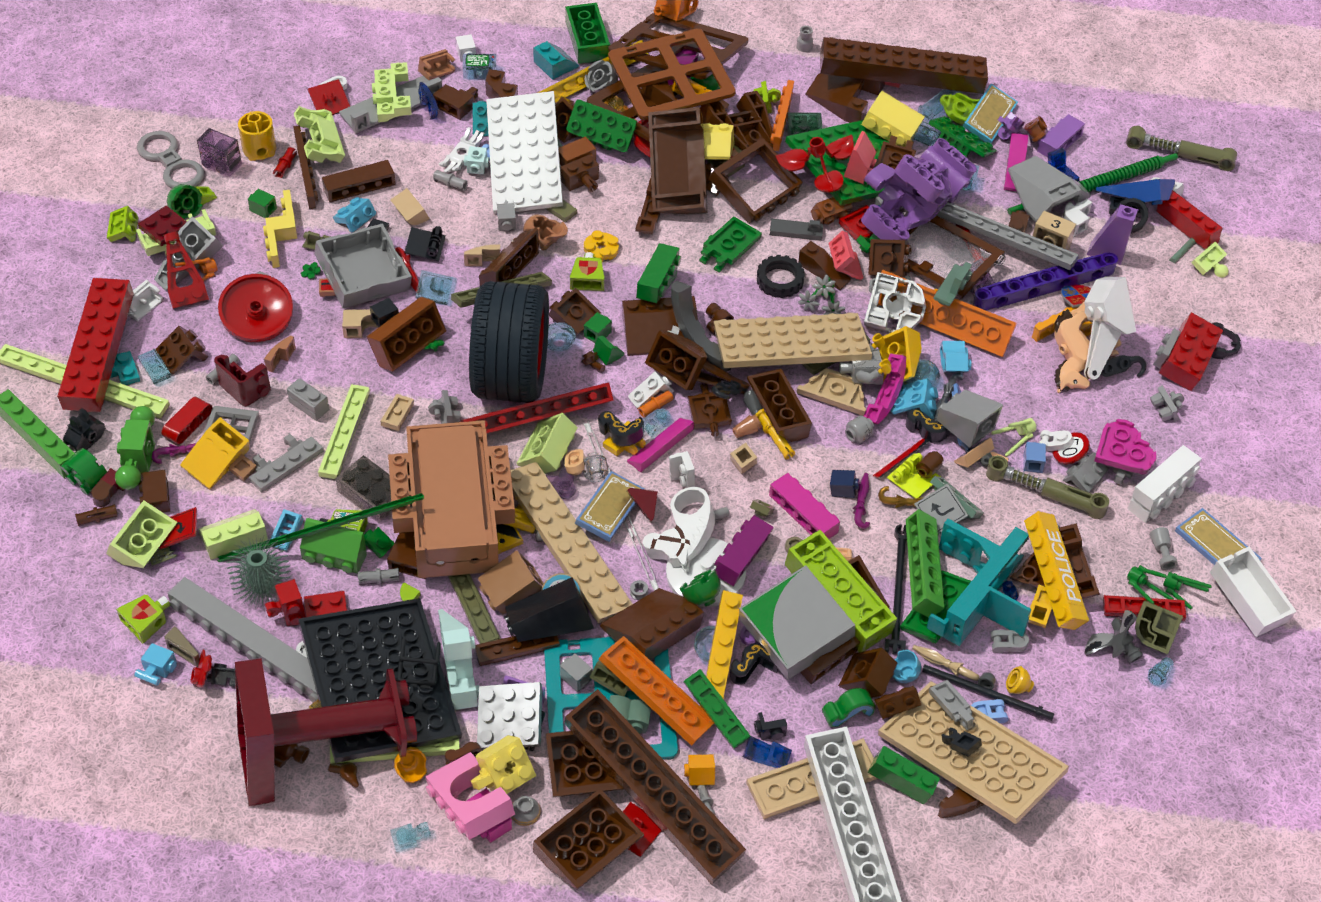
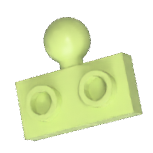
M1216 242L1191 262L1202 275L1207 273L1212 267L1214 268L1215 275L1221 278L1226 277L1229 272L1227 266L1218 263L1227 254Z

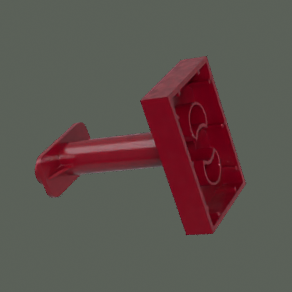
M262 658L235 662L237 734L248 806L275 802L274 747L385 731L397 743L399 756L406 757L407 743L417 742L414 716L403 717L401 706L409 705L406 680L396 681L393 668L387 669L386 683L379 699L271 714Z

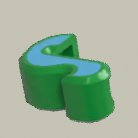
M854 688L840 695L837 701L827 702L822 708V713L828 726L838 727L861 711L871 716L876 707L866 689Z

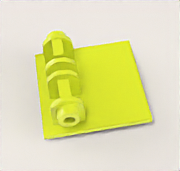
M914 453L895 469L887 479L913 498H919L933 485L930 483L933 477L941 476L935 473L931 478L921 477L917 472L916 465L923 459V456L920 453Z

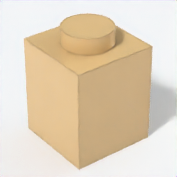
M744 443L730 453V460L741 474L757 464V456L747 443Z

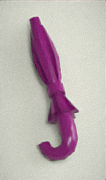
M196 443L180 447L169 444V447L154 450L151 458L153 462L162 464V459L158 458L159 455L170 454V457L178 453H189Z
M864 473L860 481V487L857 490V504L853 507L855 524L864 530L870 526V522H862V515L866 514L865 499L869 493L868 473Z

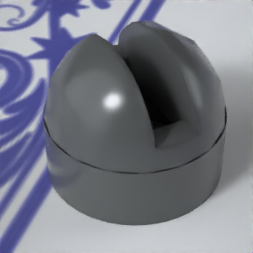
M990 672L983 673L978 680V685L993 689L996 683L995 676Z

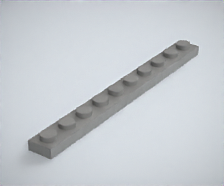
M949 202L936 215L1068 270L1078 260L1079 255Z

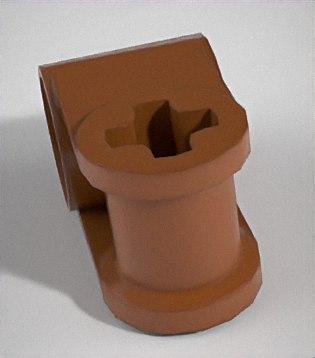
M1038 116L1027 123L1024 129L1028 131L1032 141L1036 142L1045 136L1047 125L1043 118Z

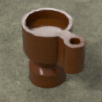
M711 303L706 309V314L712 318L707 323L706 328L714 335V321L722 319L734 320V317L726 309H721L717 303Z
M298 743L274 747V765L281 768L291 757L294 758V761L303 764L310 753V749L304 745L299 746Z

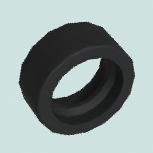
M1127 198L1121 201L1116 209L1121 204L1135 206L1140 210L1141 220L1133 225L1131 233L1141 230L1149 216L1145 203L1136 198Z

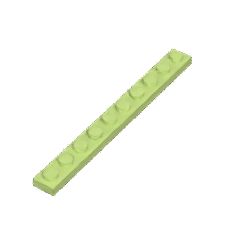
M7 344L0 350L1 364L61 384L67 365ZM109 380L104 398L131 409H135L138 406H147L152 409L155 417L159 419L162 418L170 406L167 399Z

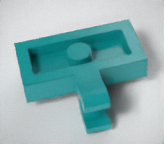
M131 351L117 354L110 378L118 376L120 383L123 385L140 382Z

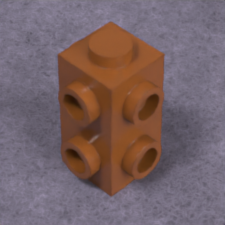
M832 197L816 203L810 212L814 220L820 221L821 224L829 225L836 219L848 215L853 206L851 204L841 206Z

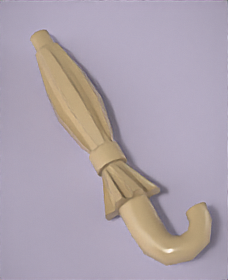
M916 645L912 648L931 663L950 668L956 676L961 674L975 681L980 677L975 672L963 667L964 663L952 662L937 651Z

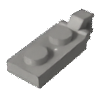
M948 680L929 688L930 695L955 722L959 721L966 730L974 727V718L971 716L970 705Z

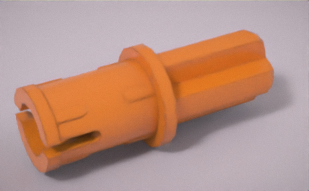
M667 390L657 397H652L649 402L638 407L640 415L645 418L652 412L661 410L662 406L674 399L673 394Z

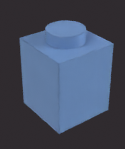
M1026 442L1023 453V471L1043 473L1046 462V444Z

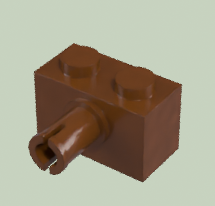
M591 155L561 166V182L569 191L584 185L590 192L598 188L595 180L599 179V164Z

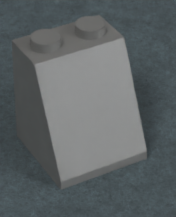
M965 389L960 394L956 393L949 402H944L940 405L936 420L970 448L995 429L1003 405Z

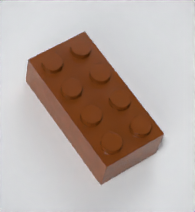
M420 297L366 337L378 365L393 372L447 330L435 301Z

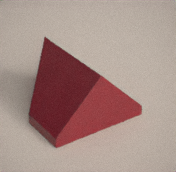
M637 488L626 490L648 521L651 522L655 516L658 491Z

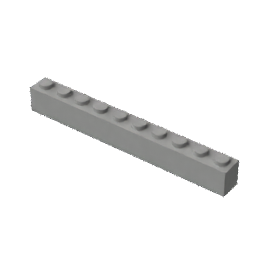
M186 577L168 592L169 603L174 610L182 611L189 620L197 621L205 631H212L220 641L228 642L235 651H241L246 654L249 660L262 658L263 669L266 672H273L281 682L289 683L299 694L304 693L311 702L316 705L319 704L308 658Z

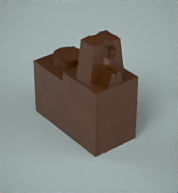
M445 84L433 94L439 110L461 120L473 109V103L478 97V89L472 86L467 91L457 90Z

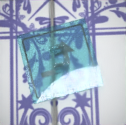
M421 270L415 298L424 297L435 301V303L451 306V294L454 293L457 278Z

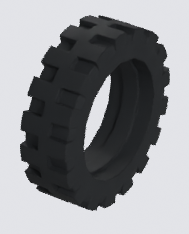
M787 255L769 256L768 259L762 260V264L758 266L757 285H759L761 291L763 290L765 294L772 295V297H792L793 294H797L802 289L805 271L802 268V264L798 263L795 258L791 259ZM774 269H783L791 272L795 279L786 284H779L769 280L766 274Z

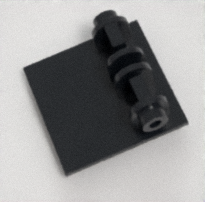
M440 226L433 228L432 232L411 227L404 253L439 262L446 235H442L443 231Z

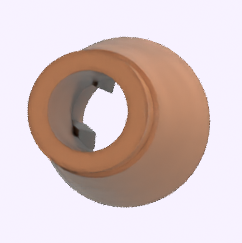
M749 415L733 427L732 431L736 438L756 433L762 427L756 415Z

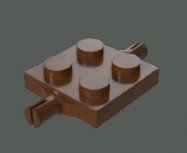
M706 383L705 385L701 384L702 393L688 396L691 418L694 422V429L710 428L711 435L715 437V435H719L718 426H727L732 423L727 399L720 398L709 392Z

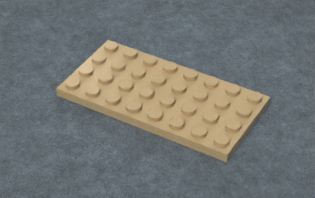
M858 313L795 315L792 317L776 316L774 318L758 317L756 319L740 318L737 320L722 319L714 321V331L724 368L872 360V352Z
M932 681L918 693L921 706L894 715L878 730V736L1015 824L1047 794L1069 769V766L971 705L970 710L972 711L971 716L974 718V727L966 730L959 721L955 722L930 695L929 688L937 685ZM954 728L959 734L965 731L980 738L982 746L967 757L952 750L951 745L944 744L941 735L949 736L948 729Z

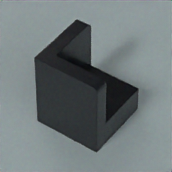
M387 298L370 306L371 319L379 328L398 314L399 310L391 299Z

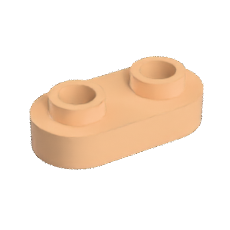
M581 449L572 450L565 455L566 471L572 475L581 474L585 469L584 452Z

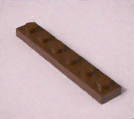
M300 125L293 126L309 209L316 208L315 202L318 201L317 191H313V189H316L315 180L311 179L313 177L312 167H308L311 165V161L307 158L304 149L305 144L303 142H306L305 132H301Z

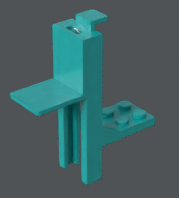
M947 519L943 525L939 549L960 560L962 563L973 567L977 575L949 608L944 620L934 614L929 616L927 629L960 646L982 617L985 616L1001 626L1015 631L1018 635L1024 636L1031 608L999 592V590L1023 561L1024 554L1020 553L1018 555L1017 553L1029 539L1028 533L1015 527L999 546L962 525ZM982 551L989 559L986 564L980 561Z

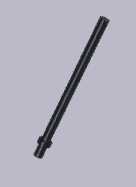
M926 664L923 666V673L945 681L948 680L952 684L994 700L1001 699L1005 704L1036 715L1035 717L1038 719L1042 717L1052 721L1055 713L1044 710L1040 705L1036 707Z

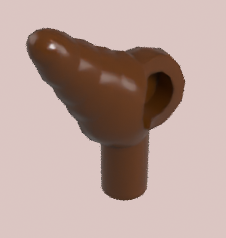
M348 762L342 765L330 763L328 772L340 774V777L353 787H359L356 774L357 766L354 763Z

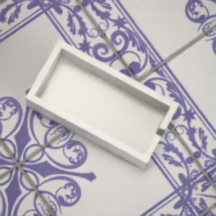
M1181 446L1135 486L1128 510L1145 523L1151 518L1154 520L1162 508L1167 509L1175 497L1179 498L1183 494L1186 487L1190 488L1196 481L1195 475L1201 468L1199 465L1202 458L1186 446Z
M1250 546L1236 552L1234 555L1231 554L1218 560L1210 571L1215 581L1255 637L1288 623L1297 612Z

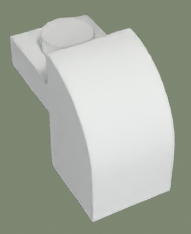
M1088 199L1078 202L1075 206L1069 202L1065 207L1063 218L1076 223L1073 237L1087 230L1090 219L1087 215H1089L1092 202Z

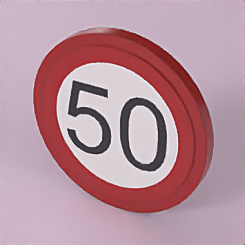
M1078 432L1071 433L1074 438L1073 445L1068 449L1053 451L1056 461L1062 464H1071L1082 459L1090 448L1087 436Z

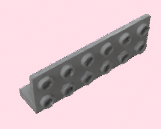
M424 76L418 77L397 86V97L410 96L411 109L430 102L428 96L423 92L424 84L433 95L442 87V80L439 77L428 80ZM373 97L339 111L340 116L355 133L381 123L378 122L377 104H373Z

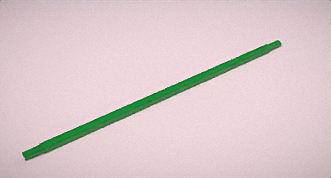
M421 493L285 534L270 539L269 542L263 541L257 543L258 550L259 544L261 550L264 548L263 545L267 544L265 548L267 549V547L270 548L272 542H276L272 546L274 547L412 504L413 502L423 500L424 495ZM256 544L252 545L251 547H250V546H247V548H248V547H249V548H252V547H253V549H254V546H255V550H256ZM244 548L237 550L238 553L234 550V552L231 551L228 554L218 556L219 560L217 561L223 562L235 559L236 556L241 557L243 555L239 554L240 551L244 555L248 554L243 552Z

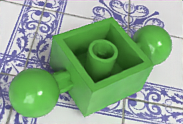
M147 406L136 407L130 414V420H126L125 426L121 428V441L117 443V453L121 456V467L116 471L115 481L122 489H134L141 481V473L150 471L151 455L155 450V441L151 429L155 422V414Z

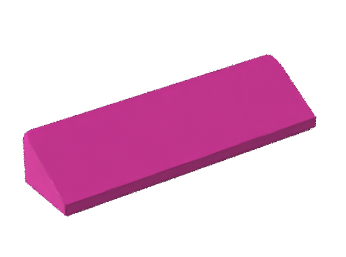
M679 418L635 455L630 457L627 462L638 471H644L694 430V422Z

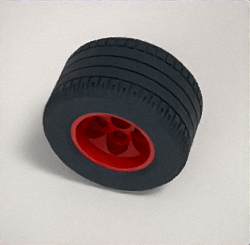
M489 281L479 287L474 303L469 347L470 389L477 398L530 403L540 397L545 375L549 333V296L542 286Z

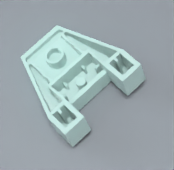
M439 609L443 652L450 697L454 710L478 707L479 685H475L472 667V649H475L474 636L469 635L468 627L443 609Z

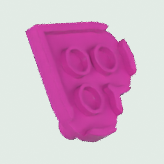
M1116 419V422L1107 423L1103 428L1094 462L1145 475L1155 464L1156 451L1154 452L1149 447L1150 443L1141 439V432H1138L1134 427V423L1124 419Z

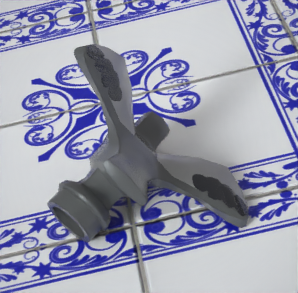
M1125 610L1122 620L1117 617L1111 622L1114 633L1092 634L1085 647V655H1091L1102 648L1113 647L1112 657L1115 658L1123 652L1125 655L1124 659L1129 664L1142 657L1141 649L1134 646L1132 642L1133 635L1129 632V628L1137 620L1136 615L1132 611Z

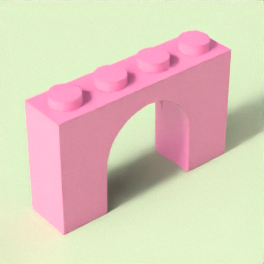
M471 752L425 776L428 784L425 788L431 798L435 797L438 807L441 810H445L449 821H454L460 834L464 833L469 840L515 815L511 798L501 787L473 801H460L456 799L461 792L472 786L471 780L480 774V766Z

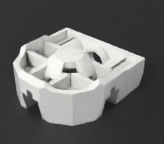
M877 272L864 326L890 333L905 326L914 329L923 320L926 310L922 289L912 280H904L900 277ZM899 282L908 284L906 293L897 291ZM880 293L885 294L883 308L877 307ZM897 295V300H894L893 302L889 300L891 297ZM912 305L923 307L921 315L910 312ZM889 317L899 319L896 330L887 328Z

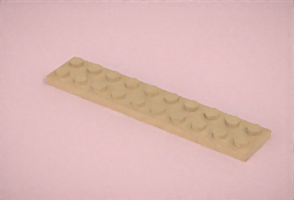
M534 462L510 470L513 496L535 529L538 530L541 538L564 573L571 575L579 583L581 597L598 624L632 605V602L582 528L575 524V518L538 463Z

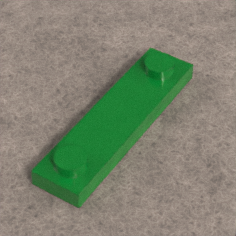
M701 669L683 681L733 750L751 737Z

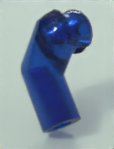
M1005 581L1002 584L1004 594L1017 601L1019 594L1012 581Z

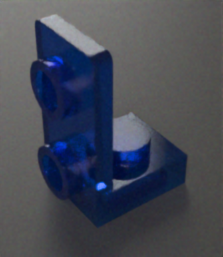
M1060 148L1048 153V164L1077 182L1080 181V177L1066 166V150Z

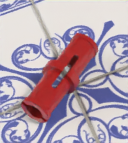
M288 147L285 154L279 158L278 165L273 170V174L276 173L275 177L282 178L286 170L291 167L292 161L297 155V151L293 147Z

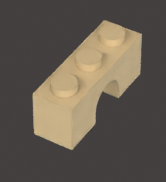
M370 309L343 310L342 328L344 338H362L363 331L366 328L377 327L371 319Z

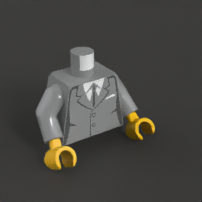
M880 333L875 334L872 338L874 343L869 344L872 360L840 363V374L850 373L853 383L883 385V376L891 372V363L888 359L882 360L879 349H876L877 347L882 348L885 346V340Z

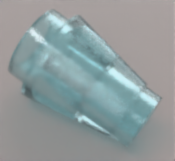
M1163 658L1149 669L1148 680L1156 686L1165 684L1174 666V662L1170 658Z

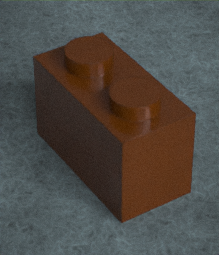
M165 469L141 473L142 481L139 483V491L143 493V496L139 497L140 504L144 500L163 513L171 512L168 479Z

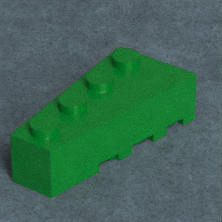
M662 243L658 244L637 283L636 298L657 303L664 296L666 290L677 277V269L681 262L680 248Z

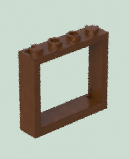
M763 138L715 168L709 177V180L749 224L754 220L758 222L766 212L769 214L774 211L778 204L783 205L790 196L795 197L800 192L799 189L803 184L793 171L785 170L780 166L776 159L778 154ZM759 154L789 188L753 211L724 176Z

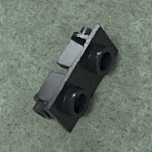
M214 663V666H211L210 669L212 671L211 674L208 673L207 682H210L212 685L226 686L227 678H230L229 686L235 687V668H227L225 664Z

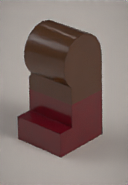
M112 468L106 472L92 489L93 503L97 507L107 506L110 503L111 497L118 489L121 491L125 490L117 485L115 481L116 471Z

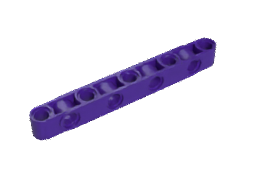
M1110 252L1077 260L1070 270L1058 265L979 288L975 291L973 306L983 310L1000 308L1060 291L1064 286L1081 285L1110 276L1115 272L1118 257Z

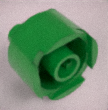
M80 448L60 466L68 474L66 476L67 480L72 485L79 484V488L86 495L92 492V489L107 472L102 464L98 465L96 462L97 458L84 448Z

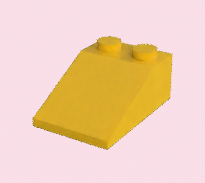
M905 326L882 336L885 340V346L878 348L882 360L888 359L890 354L906 357V370L903 382L915 376L922 350L920 332ZM884 374V376H883V382H884V380H885L887 374Z

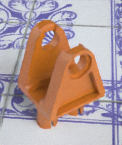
M657 0L654 7L655 10L653 11L657 16L662 15L679 21L696 11L698 0Z

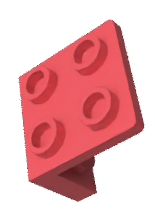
M842 230L829 242L834 267L838 272L862 280L864 277L857 253L852 249L848 233Z

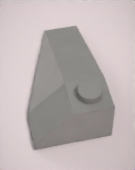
M193 216L178 232L179 240L192 261L208 257L212 258L224 246ZM176 253L172 255L173 266L175 268L181 267L175 266V263L185 262L182 254ZM167 259L163 261L154 278L165 291H168ZM194 264L196 269H198L199 264ZM187 271L178 272L176 274V284L190 274Z

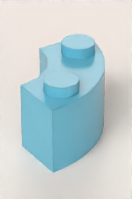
M942 341L940 345V358L943 372L967 373L971 370V359H968V348L965 347V341Z

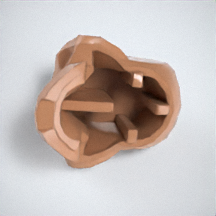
M539 214L529 217L523 226L524 232L533 228L538 229L539 247L541 250H547L568 232V227L564 222L559 223L556 220L548 219Z

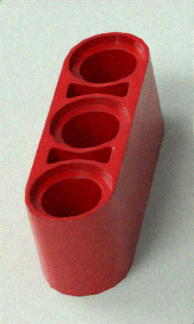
M196 396L191 398L163 426L162 436L178 445L182 444L210 416L213 406Z

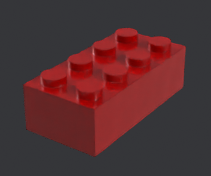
M1191 312L1179 328L1180 334L1170 355L1159 371V374L1189 391H1192L1201 380L1223 332L1219 327Z

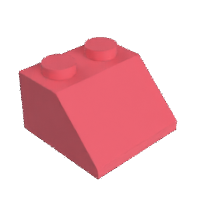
M863 131L853 148L844 177L862 184L866 175L875 167L877 159H874L876 150Z

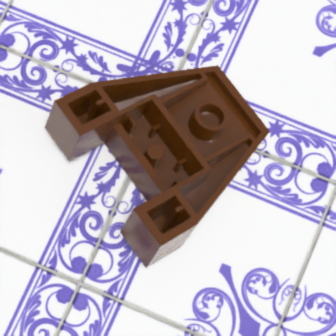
M818 73L805 95L839 118L851 123L864 120L867 114L868 101L857 98L861 90L879 95L885 86V82Z
M758 91L743 94L736 105L739 110L738 113L727 114L720 100L701 105L703 124L720 125L725 123L734 125V145L740 149L748 148L761 138L773 149V144L770 143L771 134L773 133L766 105Z

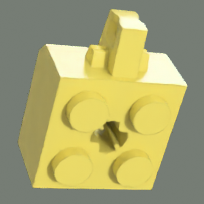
M508 735L476 755V760L481 770L479 771L480 774L471 780V784L474 789L480 790L486 787L491 792L501 787L508 794L534 778L536 773L520 738Z

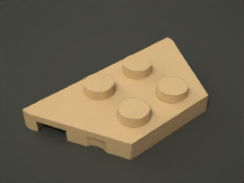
M825 368L818 375L810 378L807 384L804 386L799 385L797 388L798 394L862 416L865 414L866 408L864 407L862 383H853L849 375L840 374V372Z

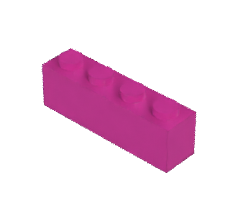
M786 473L770 484L769 496L810 535L818 530H821L828 539L838 534L840 521L837 516L831 514L823 503L817 501L809 490L800 485L796 478Z

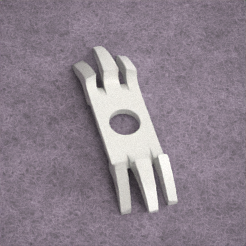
M467 128L465 135L460 138L457 146L449 155L447 154L444 161L439 163V166L447 167L444 170L445 173L461 169L464 163V156L468 155L469 147H479L484 136L483 132L479 135V131L476 130L474 135L468 140L471 128ZM461 149L467 151L463 155L457 153V151Z

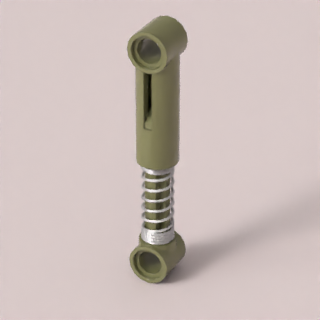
M1132 126L1126 139V145L1132 149H1139L1142 146H1153V148L1157 147V150L1161 148L1162 151L1166 149V152L1168 150L1171 153L1174 151L1178 157L1216 165L1223 171L1233 170L1237 160V151L1233 148L1218 149L1185 140L1173 142V139L1171 141L1169 139L1164 140V137L1160 139L1159 136L1156 138L1155 135L1152 137L1151 134H1147L1141 126Z
M997 455L989 459L986 476L991 481L998 482L1005 479L1011 480V482L1015 481L1016 484L1021 483V486L1026 485V488L1036 489V492H1040L1041 496L1085 511L1093 519H1101L1106 515L1109 498L1103 493L1092 494L1051 478H1043L1041 480L1039 479L1040 477L1036 478L1035 475L1031 476L1030 473L1025 474V471L1020 472V469L1018 471L1014 470L1015 468L1009 466L1007 460L1002 456Z

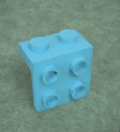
M928 378L902 385L898 398L890 411L892 414L920 408L922 412L934 419L935 410L937 409L936 399L938 398V391L932 386Z

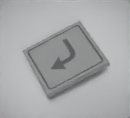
M948 484L914 504L917 509L936 519L938 534L942 533L944 522L947 519L958 523L968 517L965 509Z

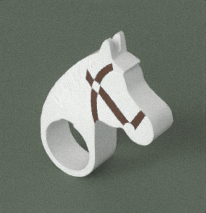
M699 487L682 489L672 498L670 507L676 523L675 528L666 530L662 534L650 533L643 539V546L649 558L667 560L672 564V567L681 566L686 573L689 571L691 560L706 545L715 525V513L709 496L704 489ZM696 502L704 503L698 512L694 514L681 513L682 509L689 504Z

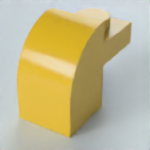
M1038 585L1030 607L1031 613L1028 622L1046 628L1052 606L1046 587Z

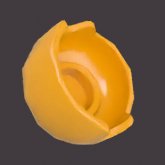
M408 747L406 757H400L399 753L395 757V772L405 782L414 783L420 781L427 773V759L418 748Z

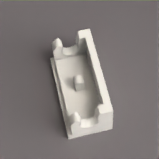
M145 280L135 288L128 316L137 322L164 301L163 297L157 294L160 290L148 280Z

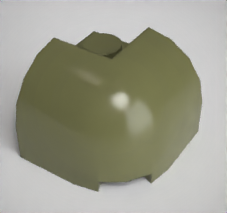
M1144 601L1135 624L1136 635L1148 647L1168 654L1183 616Z

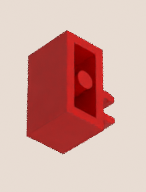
M295 579L275 585L278 601H271L265 604L268 617L272 618L282 613L286 627L298 625L299 618L306 617L301 594Z

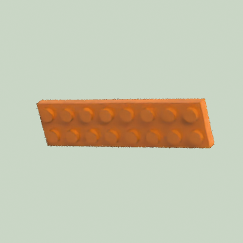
M882 270L881 272L884 274L900 277L885 270ZM899 282L897 291L906 293L908 284ZM917 284L922 289L926 302L924 317L919 324L1001 357L1004 356L1016 328V322L958 299H954L950 306L942 305L933 299L937 291ZM880 293L877 306H883L885 294ZM897 295L891 297L889 300L892 302L894 300H897ZM912 305L910 312L921 315L923 307Z

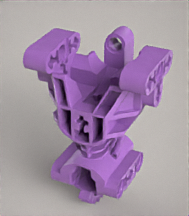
M938 138L933 146L928 147L920 158L915 159L911 155H904L895 169L881 163L873 168L864 178V181L875 191L882 190L878 195L883 200L881 207L875 204L870 205L861 221L880 239L907 241L910 237L907 230L928 223L941 211L947 202L952 204L955 202L958 192L963 187L969 185L970 179L977 168L972 162L968 161V158L942 138ZM901 207L909 212L906 217L902 212L898 211Z

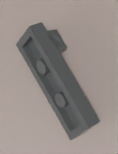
M771 218L769 235L822 241L823 224L820 221L810 220L809 222Z

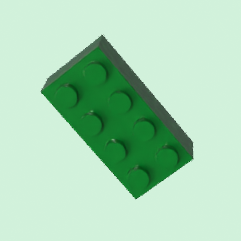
M597 2L565 6V22L578 64L596 62L608 57L610 42Z

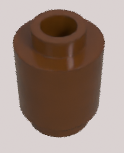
M937 451L927 453L916 465L918 474L923 478H931L942 467L944 461L942 455Z

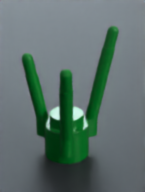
M1141 565L1139 567L1134 566L1127 575L1128 584L1132 585L1148 602L1154 604V601L1139 585H1146L1163 597L1174 600L1173 597L1148 582V576L1146 575L1148 573L1166 578V574L1147 569Z
M1172 572L1168 573L1163 583V586L1167 587L1166 592L1173 595L1177 600H1184L1175 592V590L1180 591L1183 584L1205 592L1212 588L1210 584L1179 576ZM1185 600V606L1191 610L1193 607Z

